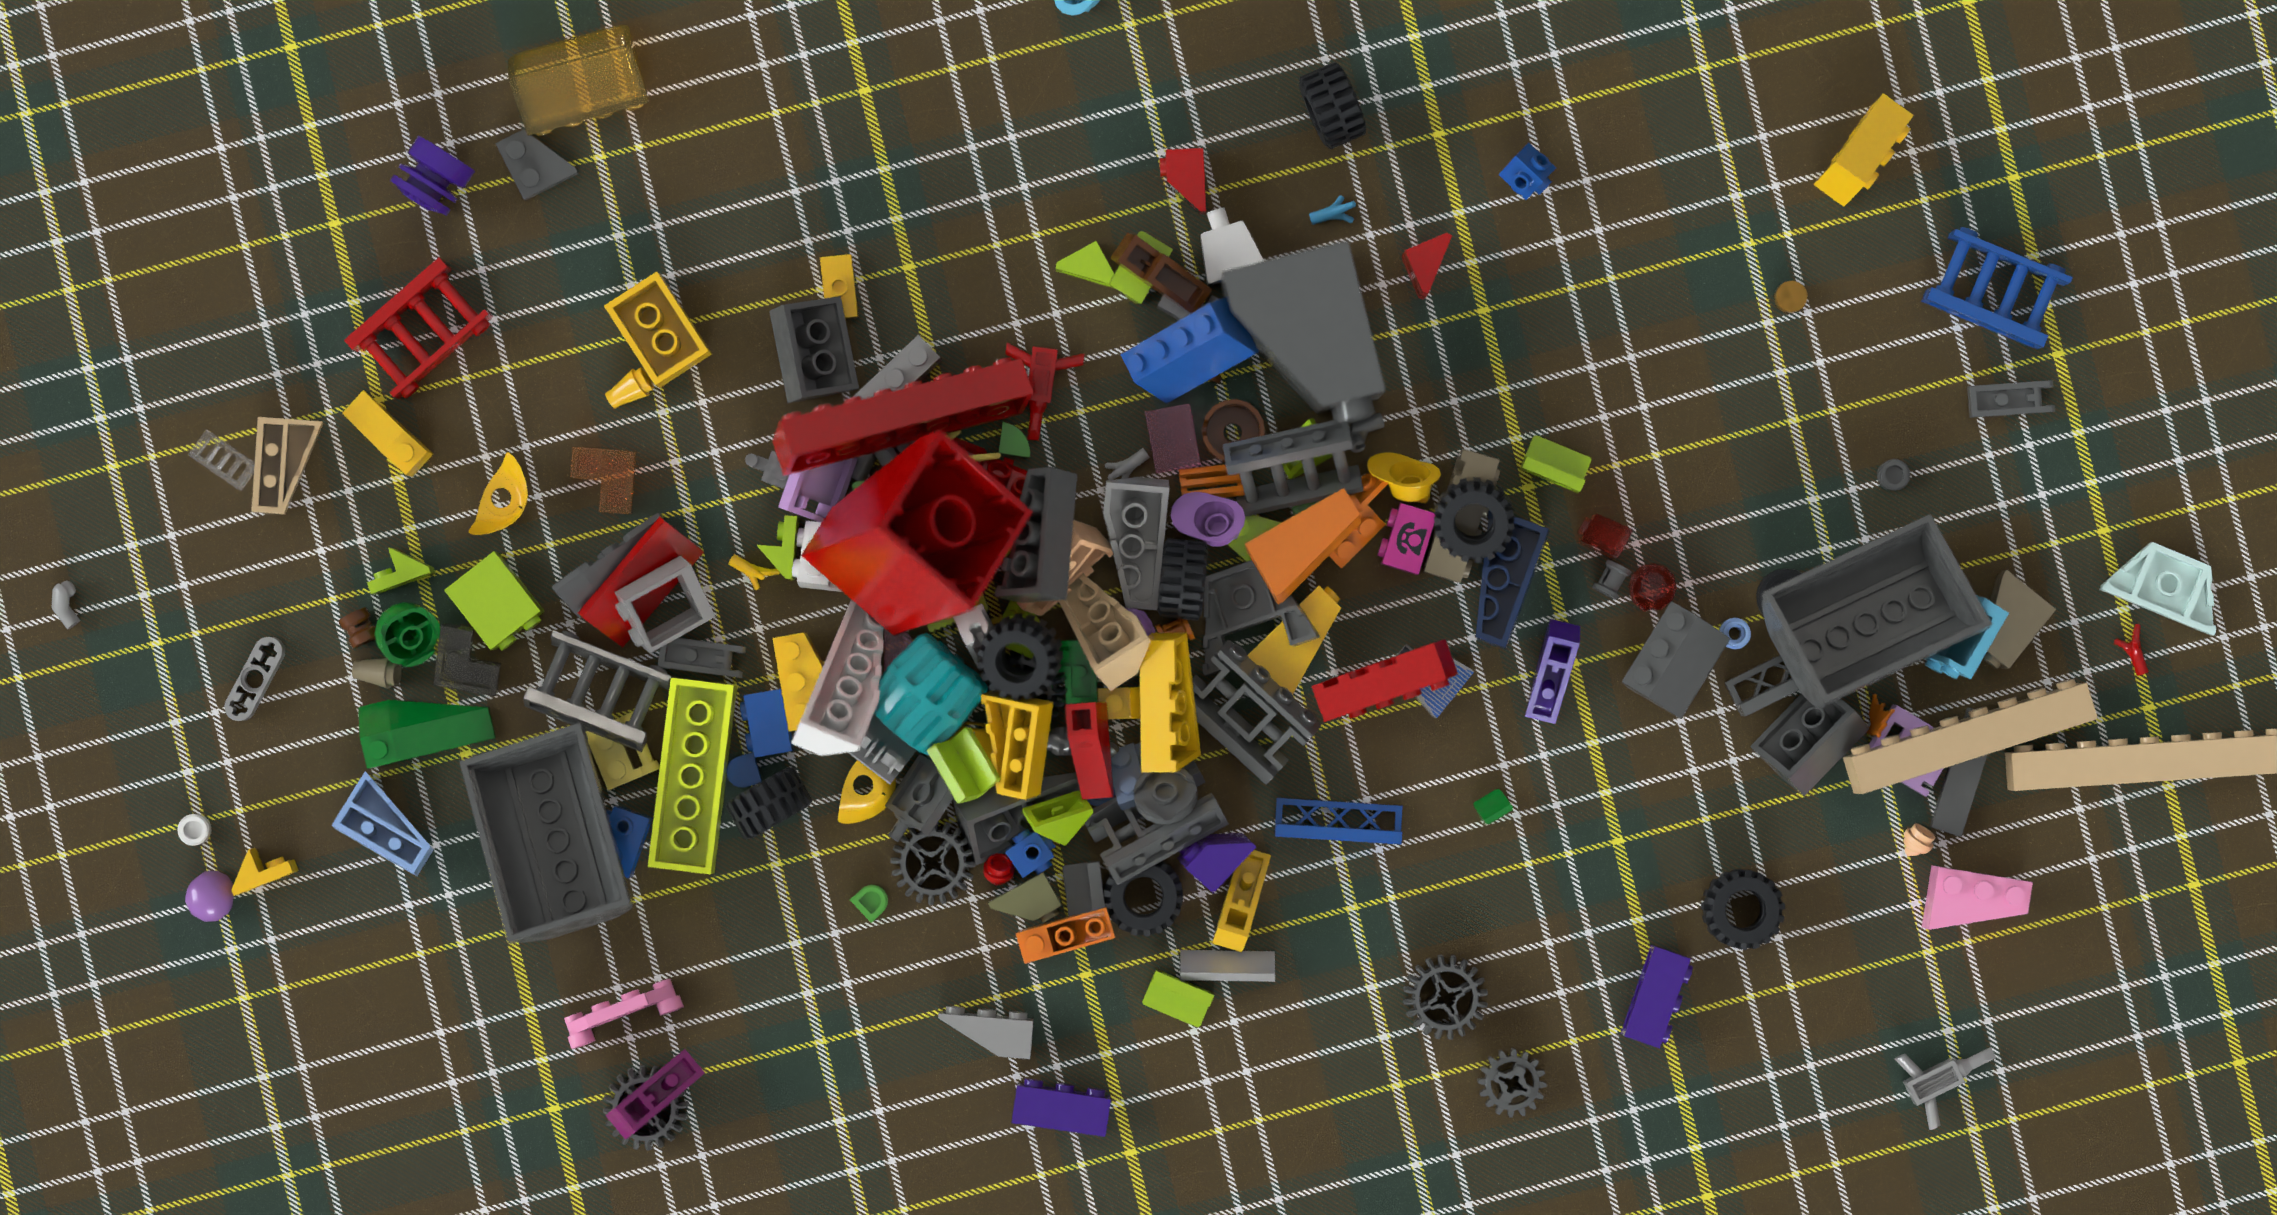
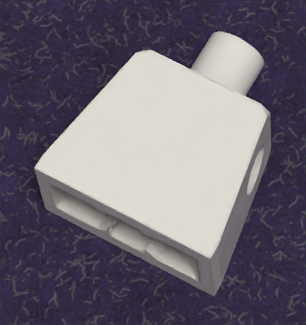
M1219 208L1207 213L1212 230L1201 233L1200 239L1208 287L1220 283L1222 271L1264 261L1243 220L1230 224L1225 208Z

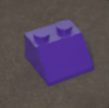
M1243 833L1210 834L1179 851L1181 854L1177 859L1208 890L1214 893L1256 846Z

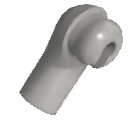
M64 581L54 586L52 589L51 605L52 610L67 630L80 622L78 616L69 606V597L74 596L76 592L75 586L70 581Z

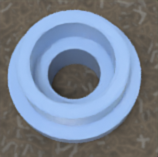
M1740 618L1727 619L1719 629V631L1730 638L1726 646L1730 649L1744 647L1751 637L1749 625ZM1733 627L1737 628L1740 632L1736 640L1731 639L1729 636V631Z

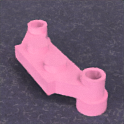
M671 979L653 984L654 990L640 994L639 989L621 995L622 1001L610 1005L609 1001L596 1004L591 1007L592 1013L583 1016L582 1012L564 1018L570 1034L567 1038L571 1049H576L596 1041L592 1028L656 1004L660 1016L683 1008L684 1005L681 997L676 995Z

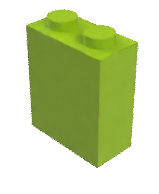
M493 551L444 590L490 650L500 648L503 651L517 640L514 636L523 628L526 632L534 628L542 621L539 616L545 612L501 554Z

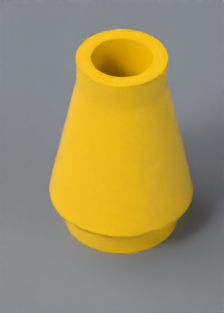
M643 368L631 369L605 395L610 405L616 409L621 405L649 396V392L654 389V384Z

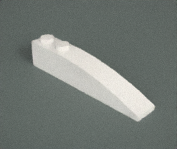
M853 600L850 601L791 744L820 756L858 751L879 701L880 691L878 688L882 670L881 654L884 645V627Z

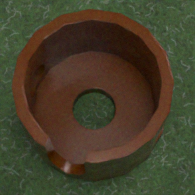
M1238 399L1224 400L1214 405L1205 416L1201 429L1203 444L1208 453L1218 461L1225 462L1222 444L1231 443L1225 439L1223 433L1227 425L1236 424L1241 428L1242 435L1238 441L1265 435L1264 421L1259 411L1248 402Z

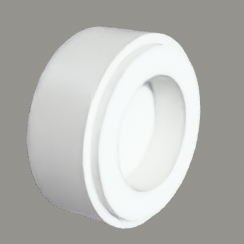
M201 814L185 816L178 825L179 838L185 844L191 846L205 843L211 835L209 820Z

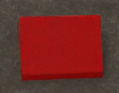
M1445 233L1406 249L1401 256L1415 292L1420 299L1424 300L1431 289L1451 240V234Z

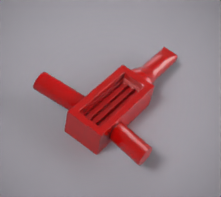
M1007 342L1005 355L1015 360L1022 358L1023 364L1030 368L1029 381L1033 395L1029 400L1030 420L1027 439L1039 441L1043 413L1047 408V404L1051 403L1055 371L1082 366L1085 353L1057 359L1058 349L1033 346L1032 355Z

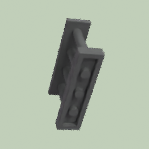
M1338 420L1222 444L1228 476L1238 473L1240 475L1245 495L1236 496L1237 503L1243 508L1245 517L1321 501L1345 488L1348 495L1363 492L1359 465L1348 467L1345 450L1353 449L1348 421L1338 423ZM1332 453L1336 470L1317 473L1314 457ZM1301 460L1305 476L1286 480L1283 464ZM1270 467L1274 483L1256 487L1252 470Z
M553 630L551 644L558 647L542 686L537 687V689L528 687L523 698L524 707L571 725L581 723L586 731L642 752L647 742V733L643 731L641 725L657 688L661 687L669 690L671 676L667 675L668 672L659 666L650 665V667H646L579 641L580 638L571 632L562 631L559 633ZM571 652L586 658L587 662L571 698H567L564 701L554 697L553 690ZM599 664L617 670L601 709L592 712L585 709L582 703ZM630 675L646 681V684L630 721H626L623 724L613 720L612 713Z

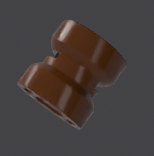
M367 607L360 608L338 620L342 630L347 631L350 636L348 641L352 649L361 647L375 639L376 626L372 625L370 621L371 615Z

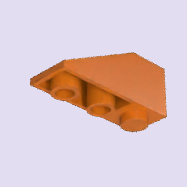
M1107 907L1022 929L1016 933L1024 964L1116 938Z

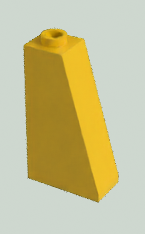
M1317 586L1299 604L1318 631L1320 638L1295 647L1290 646L1282 620L1247 656L1256 665L1264 667L1280 687H1285L1293 695L1341 609L1337 604L1340 598L1329 586L1324 590Z

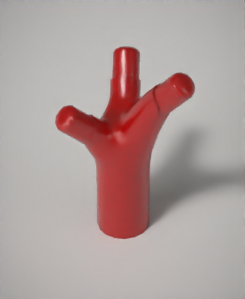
M2135 624L2130 643L2121 641L2118 638L2114 641V644L2123 648L2131 658L2137 676L2149 672L2141 649L2140 624Z

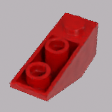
M1107 702L1065 705L1067 737L1082 800L1114 797Z

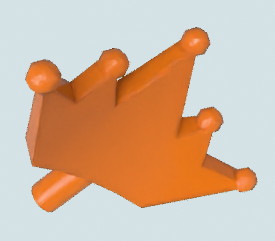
M1873 694L1868 714L1871 725L1867 733L1879 738L1883 729L1888 725L1886 721L1895 710L1883 711L1885 703L1879 704L1877 694Z

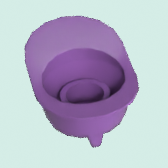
M1204 492L1184 494L1175 501L1171 509L1172 523L1179 532L1203 540L1206 544L1214 547L1227 545L1232 540L1237 539L1245 522L1243 508L1237 502Z

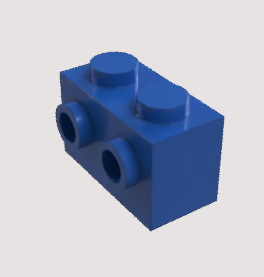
M776 689L743 695L745 702H740L742 720H748L750 733L745 734L748 752H754V758L795 751L794 744H791L793 740L792 733L788 731L782 690Z
M617 805L613 807L612 811L607 810L614 839L617 843L624 876L632 878L653 817Z

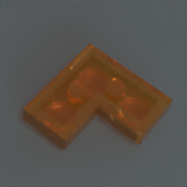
M572 447L570 478L601 481L599 512L632 515L637 452Z

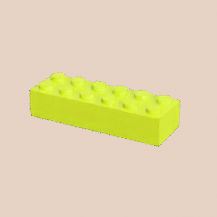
M671 678L648 867L702 874L715 873L737 685Z

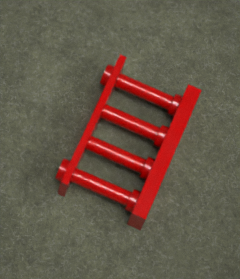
M440 257L344 339L352 350L359 352L362 349L364 352L368 351L397 384L389 392L397 399H400L402 396L406 399L414 394L420 387L417 384L473 334L477 337L491 325L488 321L493 318V315L485 309L480 314H477L448 281L449 276L447 274L452 269ZM432 287L439 289L468 322L456 335L447 328L424 301L426 299L424 294ZM408 308L411 310L415 309L445 343L433 355L430 356L400 322L402 320L400 315ZM385 328L387 331L391 330L421 364L409 376H406L377 343L378 338L376 336Z

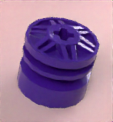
M418 135L407 152L417 162L416 167L413 168L400 163L398 168L409 174V178L405 181L393 174L390 181L397 186L404 196L423 208L448 216L451 210L439 202L440 199L444 196L456 203L458 199L447 188L450 184L465 188L475 171Z

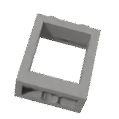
M681 556L615 592L619 601L615 605L616 609L624 621H629L632 629L628 633L636 647L642 646L649 653L656 651L716 617L691 564ZM677 577L691 608L646 633L632 601Z

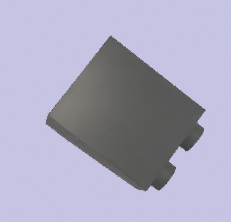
M1348 240L1222 271L1220 286L1223 298L1227 297L1231 313L1251 334L1259 353L1317 415L1331 411L1333 420H1338V423L1348 421V424L1369 419L1372 417V414H1375L1373 401L1378 400L1386 390Z

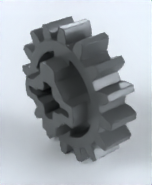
M1511 1048L1510 1054L1506 1056L1502 1050H1498V1059L1495 1060L1491 1056L1487 1057L1491 1064L1489 1068L1485 1066L1480 1067V1070L1485 1073V1077L1478 1078L1477 1082L1485 1085V1088L1479 1091V1095L1489 1096L1485 1105L1489 1108L1496 1104L1495 1113L1498 1115L1506 1109L1509 1118H1513L1514 1110H1518L1522 1116H1525V1107L1529 1106L1535 1110L1536 1105L1533 1100L1535 1098L1543 1100L1544 1098L1538 1090L1539 1088L1547 1087L1546 1082L1539 1080V1077L1543 1076L1545 1071L1543 1069L1535 1070L1539 1061L1534 1058L1528 1062L1529 1053L1526 1051L1517 1056L1516 1049ZM1514 1062L1511 1068L1503 1071L1497 1069L1504 1063ZM1526 1067L1532 1075V1086L1526 1083L1524 1078ZM1516 1075V1080L1524 1089L1512 1086L1510 1090H1507L1508 1086L1499 1077L1512 1079ZM1491 1080L1499 1085L1498 1098L1493 1094ZM1526 1096L1524 1100L1518 1103H1511L1514 1097Z

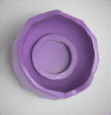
M204 871L194 878L188 886L185 896V902L190 913L204 922H215L227 915L233 906L234 899L231 891L234 884L230 878L219 871Z

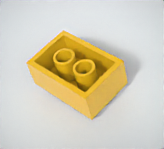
M658 272L653 273L604 305L645 371L658 388H661L712 355L664 278Z

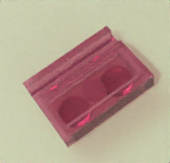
M1190 404L1145 411L1156 474L1201 466Z

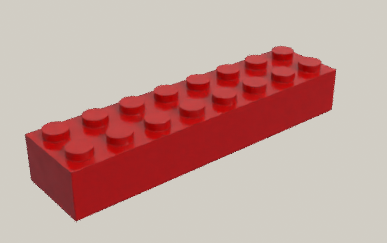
M1003 358L994 362L993 366L982 368L981 365L972 366L965 369L962 374L954 376L951 373H944L935 377L934 381L923 384L922 381H913L906 384L903 389L892 391L891 388L882 389L875 392L872 397L864 399L861 396L851 397L845 400L843 404L833 407L831 404L820 405L814 408L813 412L802 415L800 412L789 413L779 421L772 440L783 476L913 443L920 437L938 430H942L947 434L1020 415L1033 395L1022 358L1016 360Z

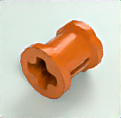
M1176 619L1163 626L1160 624L1155 625L1158 633L1187 632L1188 639H1195L1187 619Z

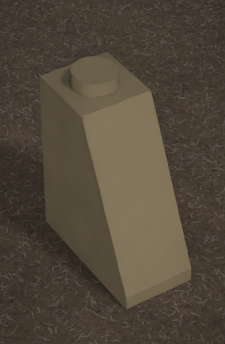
M2002 570L1996 575L1990 601L2009 614L1983 657V660L1996 670L1999 667L2009 669L2056 611L2052 605L2008 570Z

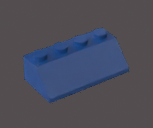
M1224 297L1205 305L1120 355L1134 383L1167 404L1257 354L1259 350L1251 334L1231 313L1228 299Z

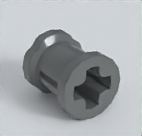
M1606 560V568L1599 582L1594 583L1592 588L1611 599L1617 600L1619 597L1618 591L1625 577L1630 576L1631 571L1616 562Z

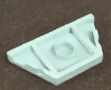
M2154 542L2147 544L2099 588V590L2208 635L2214 636L2216 633L2212 611L2214 596L2211 591V566Z

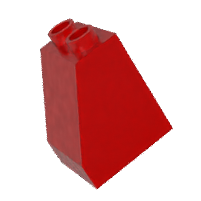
M938 430L920 437L835 504L826 515L801 556L888 632L895 635L973 610L1032 514V511L942 430Z

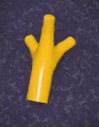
M736 554L731 557L728 565L744 573L750 579L754 590L760 588L757 579L763 580L765 576L780 574L777 568L768 569L756 566Z

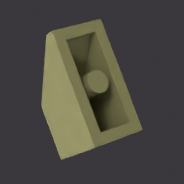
M1043 871L1039 875L988 902V905L993 910L1032 921L1040 918L1042 922H1045L1059 914L1057 908L1062 906V903Z

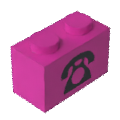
M1403 503L1398 505V509L1392 508L1386 525L1392 527L1388 539L1382 538L1377 556L1382 557L1381 564L1418 575L1434 526L1435 513Z

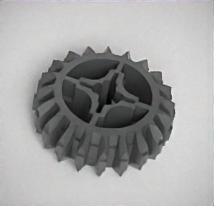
M937 822L928 835L945 839L937 850L930 851L916 843L919 839L928 836L922 832L918 833L915 828L910 827L908 830L913 837L909 839L903 834L900 839L905 843L904 848L899 845H894L893 847L895 852L901 853V857L891 858V863L900 864V868L893 870L892 875H903L904 879L900 880L897 886L900 888L908 883L910 888L905 892L907 897L914 890L919 892L916 897V902L921 903L924 894L929 895V905L934 904L935 895H939L941 904H945L947 902L945 893L947 892L950 893L953 899H956L958 897V893L954 889L956 886L963 891L968 888L961 879L964 877L972 880L974 877L972 873L965 871L966 867L973 868L976 866V862L966 861V856L973 855L971 849L966 851L963 849V846L968 844V840L964 838L959 842L956 839L962 831L960 828H957L952 835L948 833L951 825L949 822L944 824L943 830H938L939 823ZM952 846H954L959 856L957 875L951 871L945 862V856ZM943 849L944 852L940 856L941 861L938 862L942 863L941 868L943 870L934 867L923 875V872L927 869L925 864L928 863L925 862L926 857L924 855L933 857ZM910 850L916 854L922 864L921 870L914 879L909 872L907 864ZM932 874H938L951 882L941 888L922 886V883Z
M1439 954L1437 955V965H1434L1428 957L1425 959L1429 967L1424 971L1417 964L1415 969L1420 973V976L1418 978L1411 974L1407 976V979L1415 984L1414 987H1403L1404 992L1412 994V998L1403 999V1004L1414 1006V1008L1406 1012L1407 1017L1419 1016L1414 1020L1413 1025L1417 1028L1422 1023H1425L1423 1034L1428 1035L1432 1028H1435L1434 1037L1439 1040L1442 1036V1030H1446L1448 1040H1452L1454 1036L1453 1029H1457L1459 1035L1463 1037L1465 1036V1031L1462 1027L1464 1024H1467L1470 1029L1474 1030L1476 1026L1470 1019L1473 1016L1479 1020L1483 1019L1484 1016L1476 1011L1477 1007L1487 1008L1488 1003L1479 1000V996L1488 995V990L1477 989V986L1483 984L1485 980L1483 977L1473 980L1472 977L1477 973L1478 969L1473 966L1466 972L1465 968L1468 964L1466 959H1462L1459 965L1456 966V956L1450 955L1448 964H1445L1443 955ZM1450 971L1457 973L1467 982L1461 985L1448 986L1444 983L1439 972ZM1431 977L1434 984V993L1426 1001L1420 1003L1421 988L1425 981ZM1439 982L1441 987L1448 993L1454 992L1453 998H1450L1452 1001L1449 1003L1452 1011L1443 1001L1437 1002V996H1440L1438 993L1441 991L1438 985ZM1470 991V1004L1466 1012L1460 1017L1456 1007L1457 1001ZM1442 1008L1449 1015L1451 1022L1434 1021L1427 1017L1424 1012L1430 1009Z
M641 1065L639 1075L631 1067L627 1070L629 1080L623 1074H619L616 1078L621 1087L614 1083L609 1085L608 1088L615 1093V1096L606 1095L604 1096V1101L613 1104V1106L604 1108L603 1114H608L622 1102L625 1091L628 1095L636 1090L634 1084L646 1082L659 1071V1066L654 1065L651 1073L648 1074L646 1065ZM686 1090L670 1102L671 1115L667 1124L659 1112L648 1121L652 1126L655 1125L658 1131L651 1133L636 1131L626 1140L623 1138L621 1143L626 1145L631 1138L635 1139L633 1149L638 1150L641 1142L644 1141L646 1150L650 1151L653 1147V1140H655L659 1148L665 1145L663 1136L672 1142L676 1137L671 1129L681 1132L684 1128L682 1124L677 1122V1119H688V1114L680 1112L679 1109L687 1108L689 1102L679 1101L678 1099L686 1094ZM609 1120L606 1121V1126L613 1125ZM617 1129L612 1133L614 1137L620 1134Z

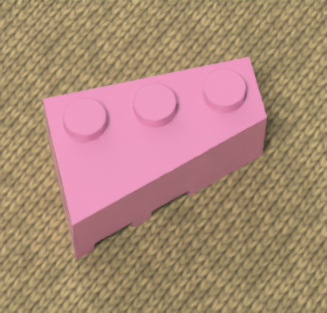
M1931 865L1922 928L1930 930L2028 914L2033 882Z

